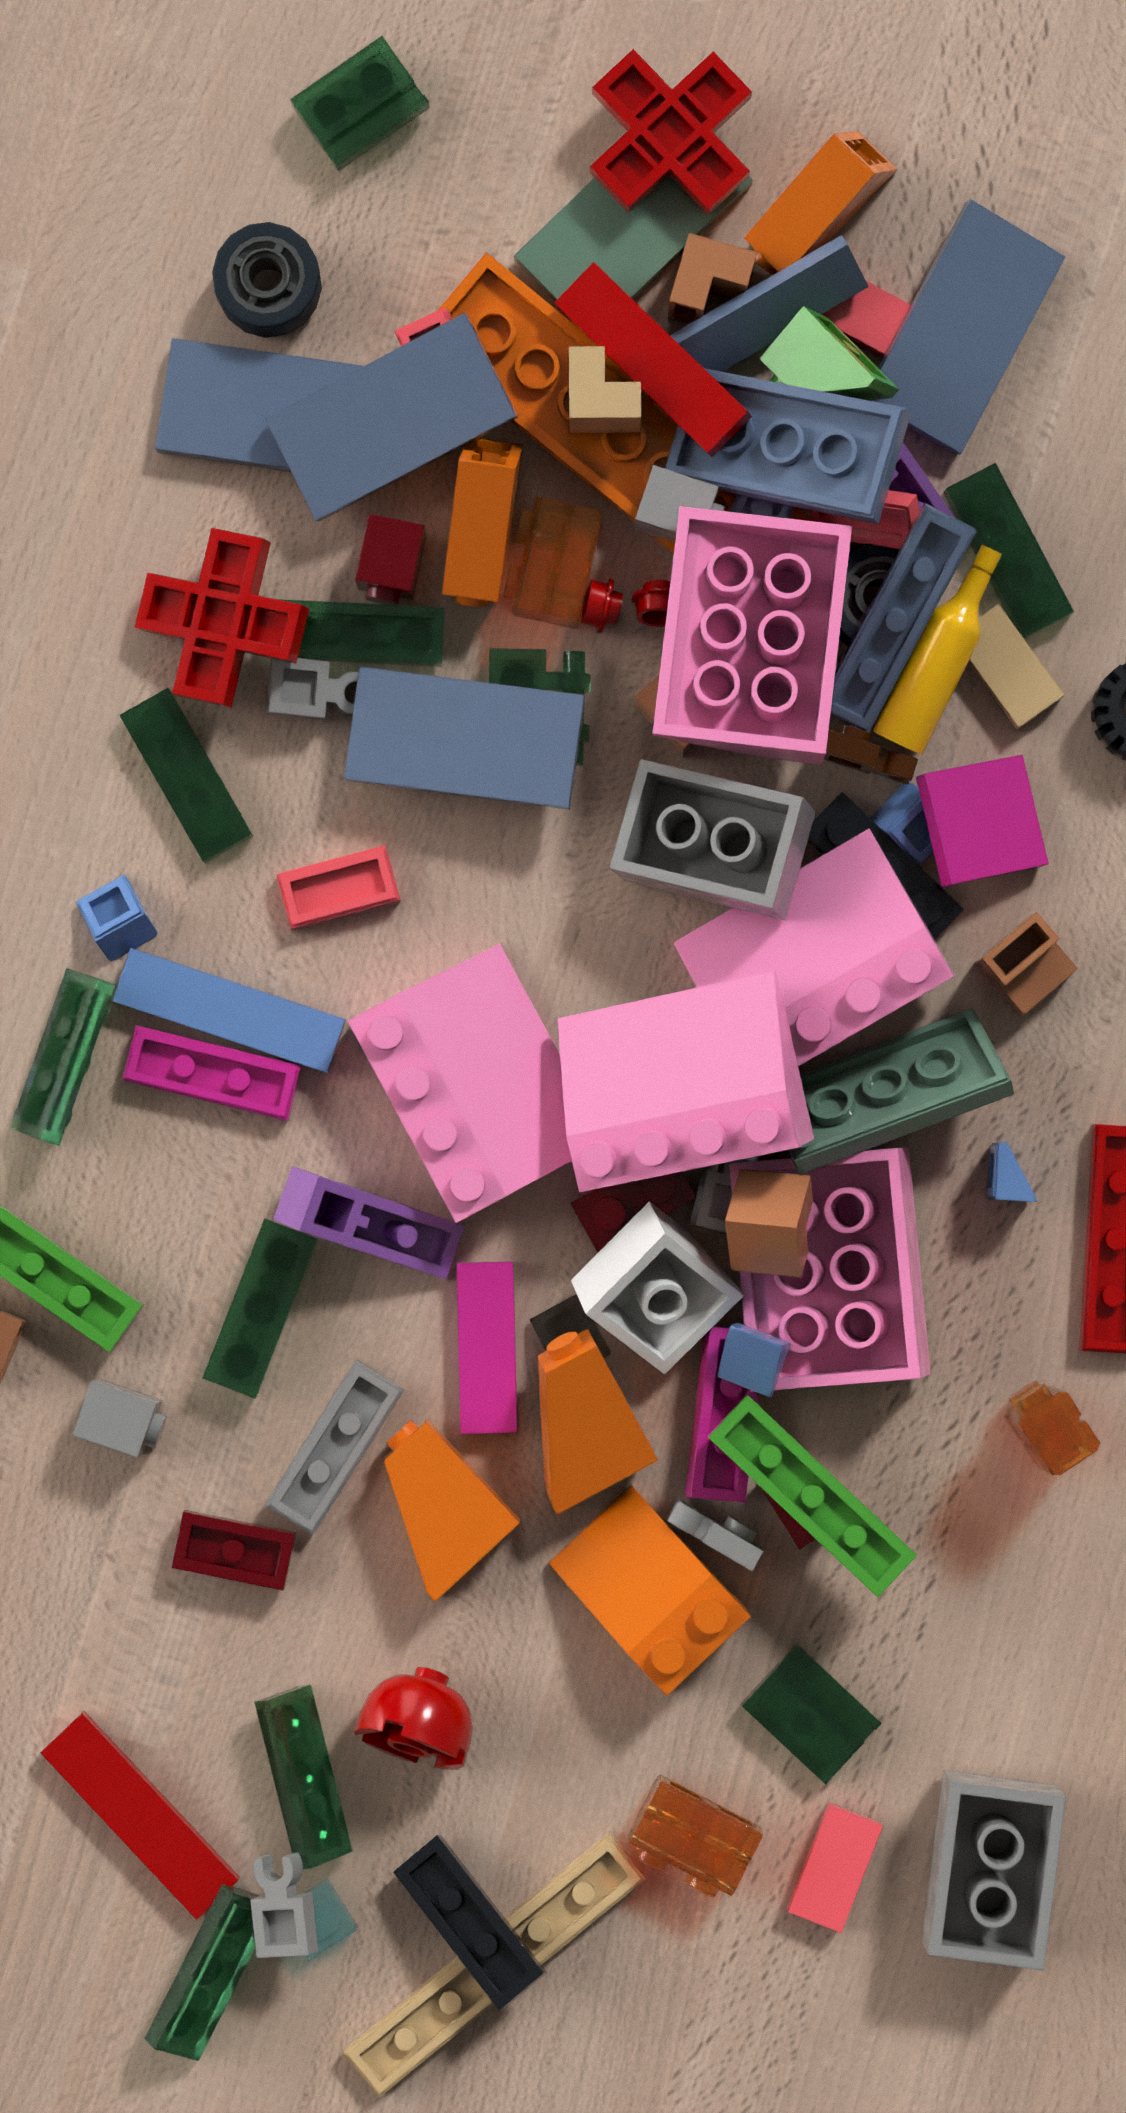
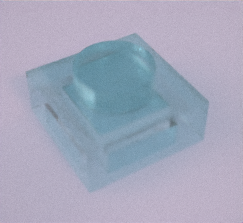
M328 1878L304 1892L312 1893L319 1950L309 1956H305L308 1961L351 1935L358 1928L357 1923Z

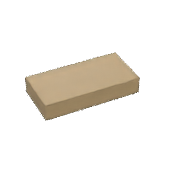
M997 604L979 617L980 638L968 664L1015 729L1018 730L1061 699L1065 694L1001 606Z

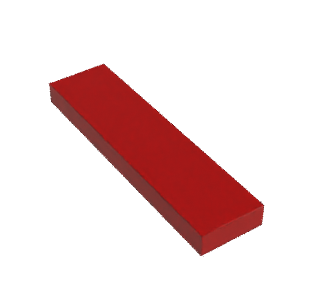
M595 262L554 302L594 344L605 346V354L633 382H641V389L711 458L752 417L721 384Z
M1092 1124L1079 1350L1126 1354V1126Z
M85 1711L40 1752L196 1920L239 1880L240 1876Z

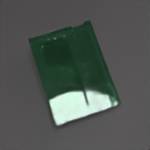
M383 36L290 99L291 106L322 150L331 159L337 171L349 165L430 108L428 99L420 92L413 78Z
M798 1643L791 1648V1651L783 1660L779 1661L741 1702L742 1707L825 1785L864 1744L865 1739L882 1724L874 1714Z

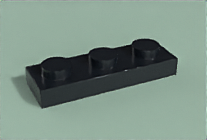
M841 792L813 821L808 841L824 855L870 828L935 940L964 909L910 856L878 828L851 799Z
M436 1835L393 1872L499 2011L504 2010L547 1973L441 1835Z

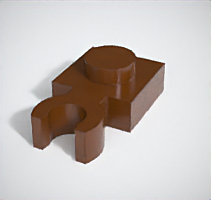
M839 725L837 732L833 730L828 731L824 760L870 774L872 772L907 785L909 781H912L918 762L917 758L882 749L880 745L869 742L871 738L870 733L852 726Z

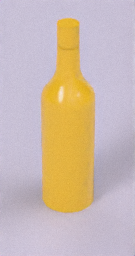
M981 545L972 563L973 566L970 567L958 592L949 601L935 608L898 677L872 730L873 732L923 755L979 641L981 633L978 618L979 603L989 583L991 574H993L1002 556L1001 553Z

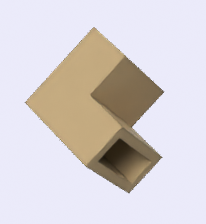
M605 346L569 347L570 433L640 432L641 382H605Z

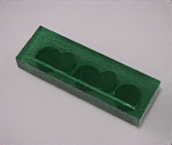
M996 463L945 489L943 493L956 518L974 527L977 531L970 543L975 554L977 555L981 545L1002 554L993 574H991L990 582L1011 622L1024 639L1073 614L1074 610Z
M283 600L302 604L309 608L298 658L331 662L442 667L445 623L444 607Z
M169 688L162 690L119 715L204 863L211 861L254 836Z
M66 968L10 1125L11 1129L57 1146L60 1145L64 1131L71 1121L72 1109L84 1075L90 1067L91 1055L103 1021L108 1016L110 1002L116 987L115 984Z
M264 1218L202 1377L203 1379L254 1399L258 1397L318 1243V1238Z
M311 1685L296 1686L255 1701L254 1704L292 1853H299L303 1863V1870L312 1869L353 1852Z
M222 1884L144 2038L155 2050L196 2061L200 2060L256 1949L250 1900L260 1895Z

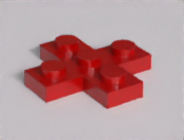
M632 49L592 87V95L613 115L627 132L590 166V173L628 213L669 175L707 215L749 178L750 170L714 133L751 99L752 91L714 51L671 89L647 62Z
M211 528L198 583L147 572L134 627L144 632L185 640L172 694L232 708L245 653L294 664L297 663L309 608L302 604L259 596L271 542L260 537Z

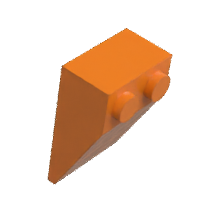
M632 1485L549 1561V1564L666 1696L751 1617L748 1609Z

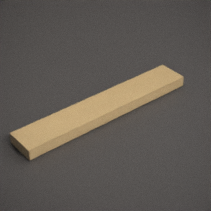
M609 1831L506 1915L505 1918L542 1965L646 1880V1876ZM456 1956L345 2047L343 2053L380 2098L494 2003L458 1956Z

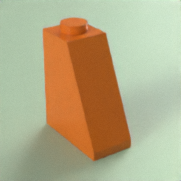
M859 131L833 134L744 237L754 248L753 251L757 252L755 262L766 272L774 275L827 244L898 169Z
M478 438L464 446L459 458L442 594L455 596L454 601L461 605L483 607L488 605V601H499L504 581L524 444Z
M589 1329L579 1334L577 1332H568L558 1336L547 1345V1351L538 1355L544 1487L557 1515L658 1461L649 1440Z
M429 1419L419 1427L410 1420L386 1442L393 1451L385 1458L384 1463L427 1594L436 1602L520 1523V1517Z

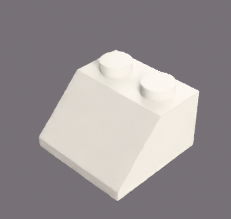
M650 1201L571 1280L585 1314L664 1375L744 1296L741 1289L692 1235Z

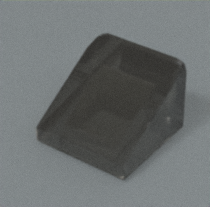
M577 1294L529 1319L545 1351H547V1345L558 1336L568 1332H577L579 1334L589 1329L603 1357L606 1358L611 1353L595 1321L585 1314Z

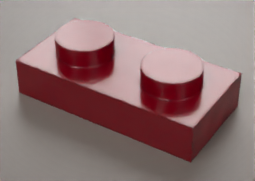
M677 1172L594 1189L570 1204L598 1253L649 1201L665 1214H668L695 1199L696 1195L683 1172Z
M184 1510L171 1568L284 1591L297 1532Z

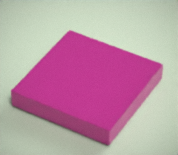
M1023 754L924 773L916 777L942 888L1039 868L1049 864Z

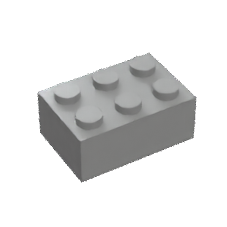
M640 759L609 869L626 882L786 920L816 811L804 797Z
M943 1770L922 1934V1943L928 1955L1044 1971L1066 1796L1057 1785Z

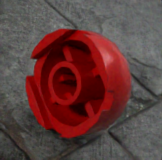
M417 1667L414 1676L397 1674L380 1682L368 1694L360 1711L354 1733L355 1735L363 1734L362 1741L367 1745L397 1758L417 1763L419 1757L429 1758L437 1756L434 1768L458 1770L464 1767L471 1744L473 1725L470 1709L461 1694L447 1686L449 1677L430 1668Z

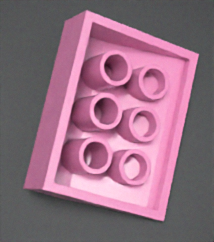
M679 507L652 736L761 758L822 765L827 749L852 526Z
M870 828L800 868L786 920L732 908L674 942L696 987L776 970L798 1066L955 976Z
M500 944L348 1020L353 1033L456 1223L572 1162L566 1137L560 1054Z
M776 970L557 1019L566 1137L579 1192L795 1149L814 1140Z
M909 1147L862 1151L801 1174L811 1176L813 1196L806 1225L808 1255L802 1278L739 1271L741 1291L744 1295L742 1297L744 1325L791 1343L774 1390L921 1379L930 1375ZM791 1158L729 1164L732 1195L740 1169L798 1174Z

